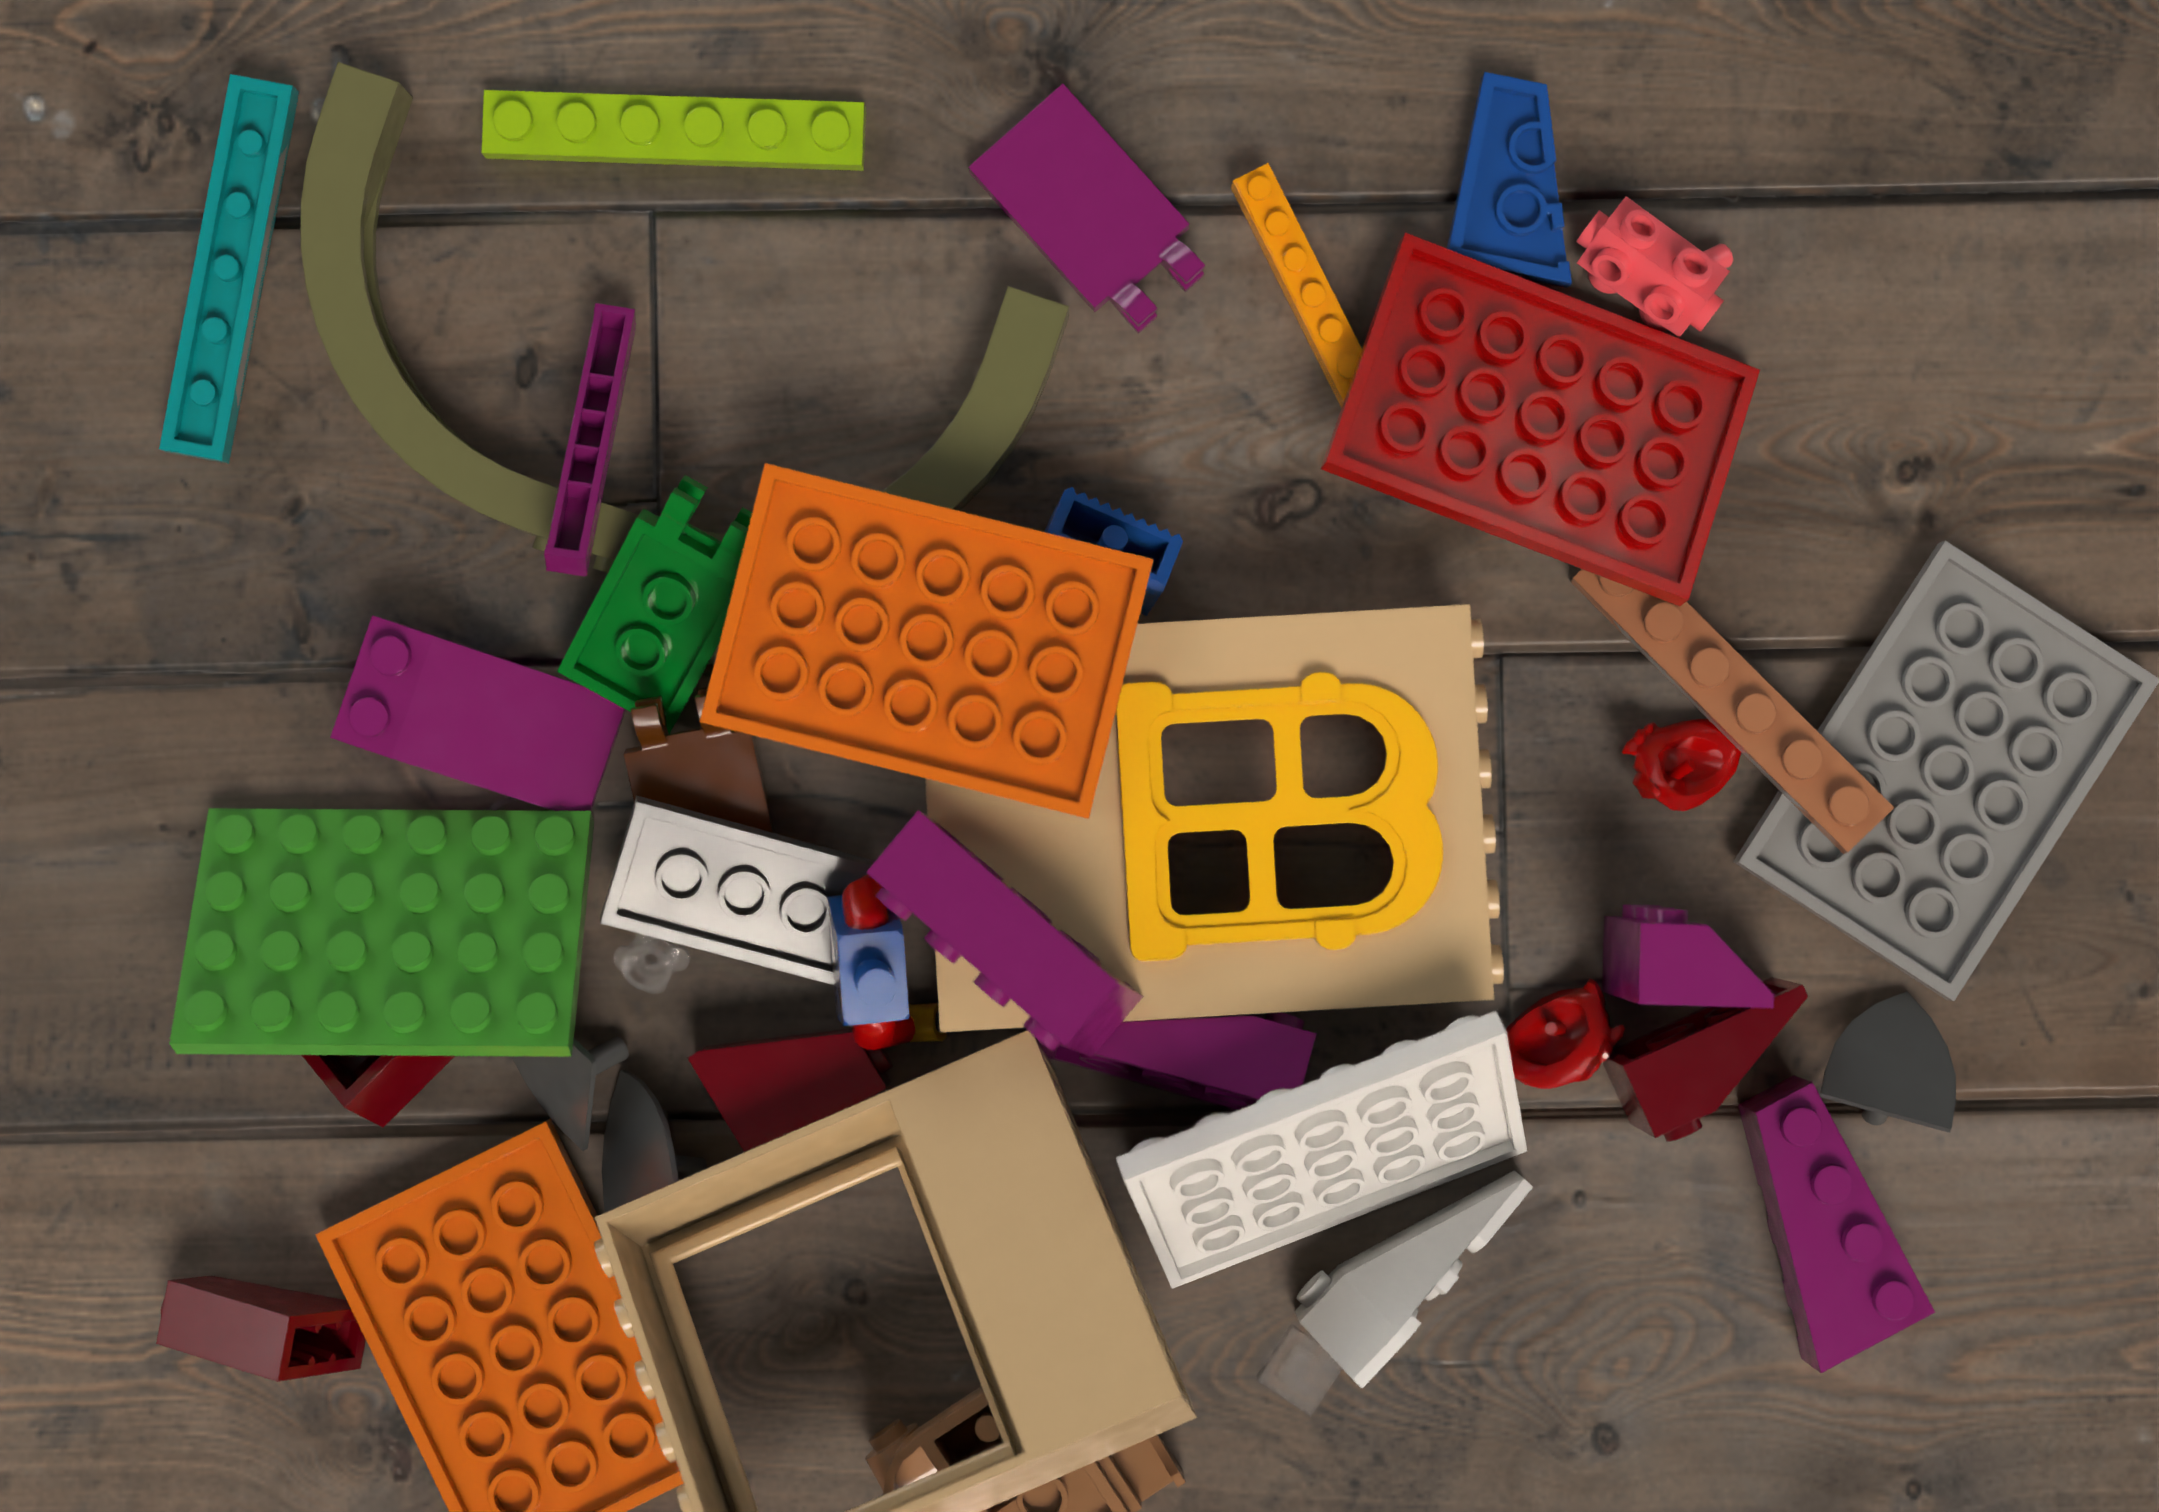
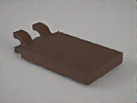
M708 687L700 688L698 690L699 695L695 696L699 719H701ZM661 696L635 702V707L631 709V715L641 746L628 748L623 754L634 802L637 795L775 833L754 735L702 722V728L669 734Z

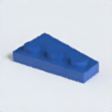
M1484 72L1480 81L1447 249L1530 281L1568 288L1572 284L1570 264L1566 260L1563 236L1565 224L1562 203H1559L1554 164L1557 160L1547 84Z

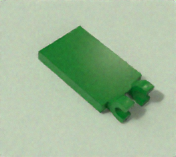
M684 475L678 487H675L660 517L644 508L637 516L557 670L558 673L629 712L635 707L637 700L661 696L669 734L720 643L752 516L751 511L742 507L735 520L729 526L722 542L689 524L688 522L708 487L687 475Z

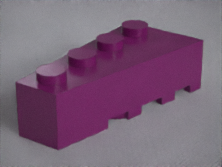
M919 810L867 871L873 879L883 886L875 896L886 907L904 921H907L912 913L931 929L924 939L953 964L961 956L980 972L973 982L1002 1007H1005L1010 1000L1015 1002L1030 1016L1023 1026L1052 1051L1061 1043L1069 1049L1093 1057L1144 997L1126 981L1123 983L1109 975L1100 967L1102 964L1099 958L1066 932L1057 930L1051 924L1053 921L1048 915L1016 889L1005 885L1002 882L1003 878L939 823Z
M1793 1075L1738 1104L1758 1185L1761 1186L1769 1217L1767 1223L1772 1243L1776 1245L1784 1276L1782 1283L1787 1303L1792 1308L1798 1332L1796 1339L1801 1359L1818 1372L1823 1373L1936 1313L1814 1083Z

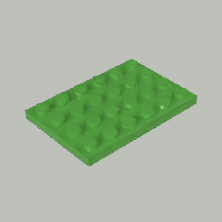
M209 808L169 1042L170 1046L176 1054L572 1057L594 832V820L591 811Z

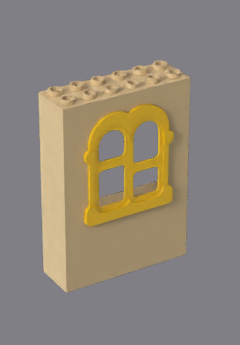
M1470 604L1138 624L1089 819L925 778L927 816L939 823L1003 878L1002 882L1005 885L1016 889L1048 915L1053 921L1051 924L1057 930H1063L1099 958L1102 964L1100 967L1109 975L1123 983L1126 981L1144 996L1122 1022L1494 1000L1493 984L1503 983L1504 965L1500 945L1491 944L1489 919L1499 918V890L1496 879L1487 880L1485 854L1495 853V824L1492 814L1483 815L1481 791L1482 788L1491 787V759L1488 749H1479L1477 726L1478 723L1487 722V694L1484 684H1475L1473 661L1474 658L1483 657V628L1480 619H1471ZM1346 714L1359 716L1373 724L1383 737L1387 752L1385 768L1378 781L1365 792L1346 797L1312 798L1304 791L1300 741V725L1302 721L1309 716ZM1263 719L1269 722L1273 730L1276 793L1270 800L1193 806H1173L1168 803L1164 794L1161 735L1164 728L1172 724ZM1338 823L1362 824L1380 833L1389 845L1393 859L1391 878L1383 892L1371 901L1350 906L1287 909L1279 904L1276 893L1273 839L1276 831L1280 828ZM1240 831L1245 836L1247 842L1250 901L1247 908L1240 912L1197 915H1180L1176 913L1172 908L1168 862V841L1177 833ZM935 950L940 1032L1024 1027V1022L1030 1016L1012 1000L1005 1007H1002L986 995L973 982L980 972L961 956L953 964Z

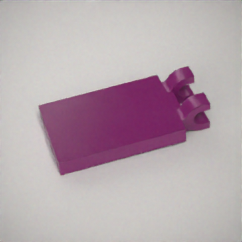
M1061 84L968 167L969 173L1094 312L1110 301L1138 334L1157 318L1155 312L1158 308L1136 286L1161 263L1185 292L1204 276L1202 270L1205 268V264L1189 247L1178 240L1189 230L1188 221L1064 84Z

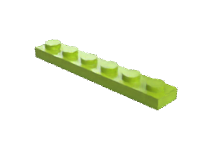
M484 90L481 153L486 159L864 171L866 107L864 102Z

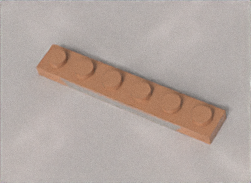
M1583 569L1572 578L1571 583L1843 854L1848 853L1895 808L1688 602L1678 606Z

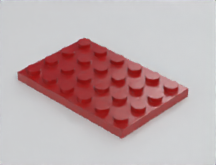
M1405 232L1398 244L1321 470L1681 606L1690 598L1760 369Z

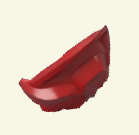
M1708 719L1680 721L1664 727H1658L1655 722H1650L1643 729H1638L1633 734V739L1627 741L1621 751L1623 754H1631L1636 757L1632 767L1637 773L1632 780V784L1640 793L1641 798L1656 799V801L1673 811H1687L1698 807L1720 792L1736 773L1741 752Z
M1589 979L1585 986L1581 988L1560 990L1543 997L1507 1026L1505 1030L1507 1032L1515 1079L1525 1085L1540 1089L1557 1088L1572 1082L1589 1080L1598 1070L1601 1063L1610 1058L1613 1046L1623 1037L1625 1027L1623 1025L1615 1028L1610 1026V1018L1605 1010L1606 1001L1595 980Z

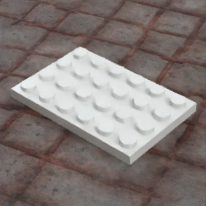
M1497 1011L1481 1017L1466 1016L1452 1022L1445 1031L1419 1041L1405 1040L1395 1043L1380 1056L1354 1066L1344 1064L1333 1067L1322 1074L1318 1080L1292 1090L1278 1089L1262 1096L1256 1104L1230 1114L1216 1113L1198 1121L1194 1128L1168 1138L1157 1137L1147 1139L1137 1144L1131 1152L1116 1157L1124 1182L1171 1288H1176L1527 1152L1507 1032Z

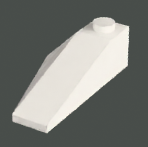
M1512 1171L1339 1264L1329 1275L1323 1270L1319 1271L1305 1284L1296 1297L1302 1303L1295 1310L1300 1324L1363 1389L1422 1324L1416 1316L1418 1314L1417 1308L1423 1300L1430 1301L1439 1294H1446L1459 1279L1457 1274L1461 1270L1463 1263L1458 1258L1465 1249L1475 1253L1483 1248L1532 1190L1533 1186L1516 1171Z

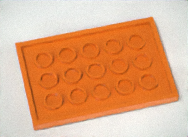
M765 463L700 722L1089 819L1153 559Z
M551 1119L315 1234L449 1512H627L684 1484L677 1461L669 1462L657 1438L655 1426L663 1422L656 1399L649 1400L646 1397L636 1375L635 1362L641 1360L642 1357L635 1336L631 1338L626 1336L616 1315L614 1302L622 1297L615 1276L609 1278L605 1274L596 1255L594 1242L602 1238L595 1219L598 1215Z

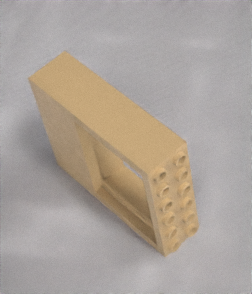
M1028 1030L595 1217L602 1237L594 1242L597 1258L605 1274L609 1278L615 1276L622 1297L614 1302L617 1318L628 1338L635 1336L642 1357L641 1360L635 1362L638 1381L646 1397L649 1400L656 1399L663 1422L655 1426L659 1444L669 1462L677 1461L684 1485L677 1488V1497L682 1512H758L673 1264L898 1167L1003 1443L846 1512H980L1197 1418L1052 1063L1039 1041Z

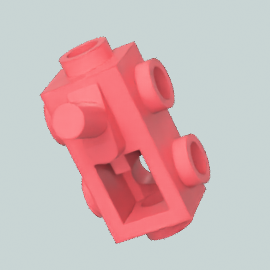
M1625 196L1610 217L1599 210L1576 241L1586 249L1577 264L1588 271L1590 283L1603 293H1618L1639 308L1640 318L1651 328L1659 331L1669 330L1678 338L1681 337L1689 325L1701 332L1724 301L1715 294V291L1730 272L1727 268L1733 263L1731 250L1724 244H1718L1705 251H1701L1627 196Z

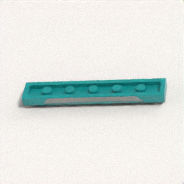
M230 74L159 449L162 451L229 464L299 91L293 85Z

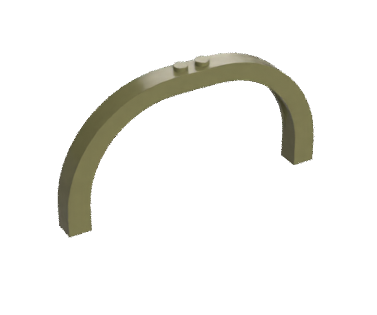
M338 62L317 121L308 154L301 198V253L306 290L317 330L331 364L362 415L379 437L412 469L442 492L495 521L535 536L532 548L545 552L558 488L531 479L497 464L460 438L438 416L418 390L398 354L388 329L380 299L376 269V230L380 201L386 178L413 97L397 81ZM1008 286L982 364L972 388L954 420L935 445L909 471L881 492L961 511L989 483L1014 450L1034 415L1050 376L1069 319V306ZM601 503L591 554L596 557L593 569L608 574L638 514ZM703 531L721 542L725 534Z

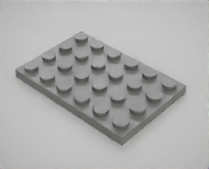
M1939 542L1817 730L1895 808L1848 853L1843 854L1778 791L1733 862L1946 1000L1955 1001L2156 688L2159 678L1949 542Z

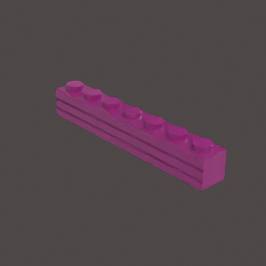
M595 303L594 317L550 533L544 552L546 571L584 577L588 574L636 331L635 309Z

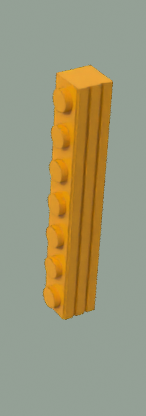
M1269 163L1233 180L1231 190L1342 409L1362 348Z

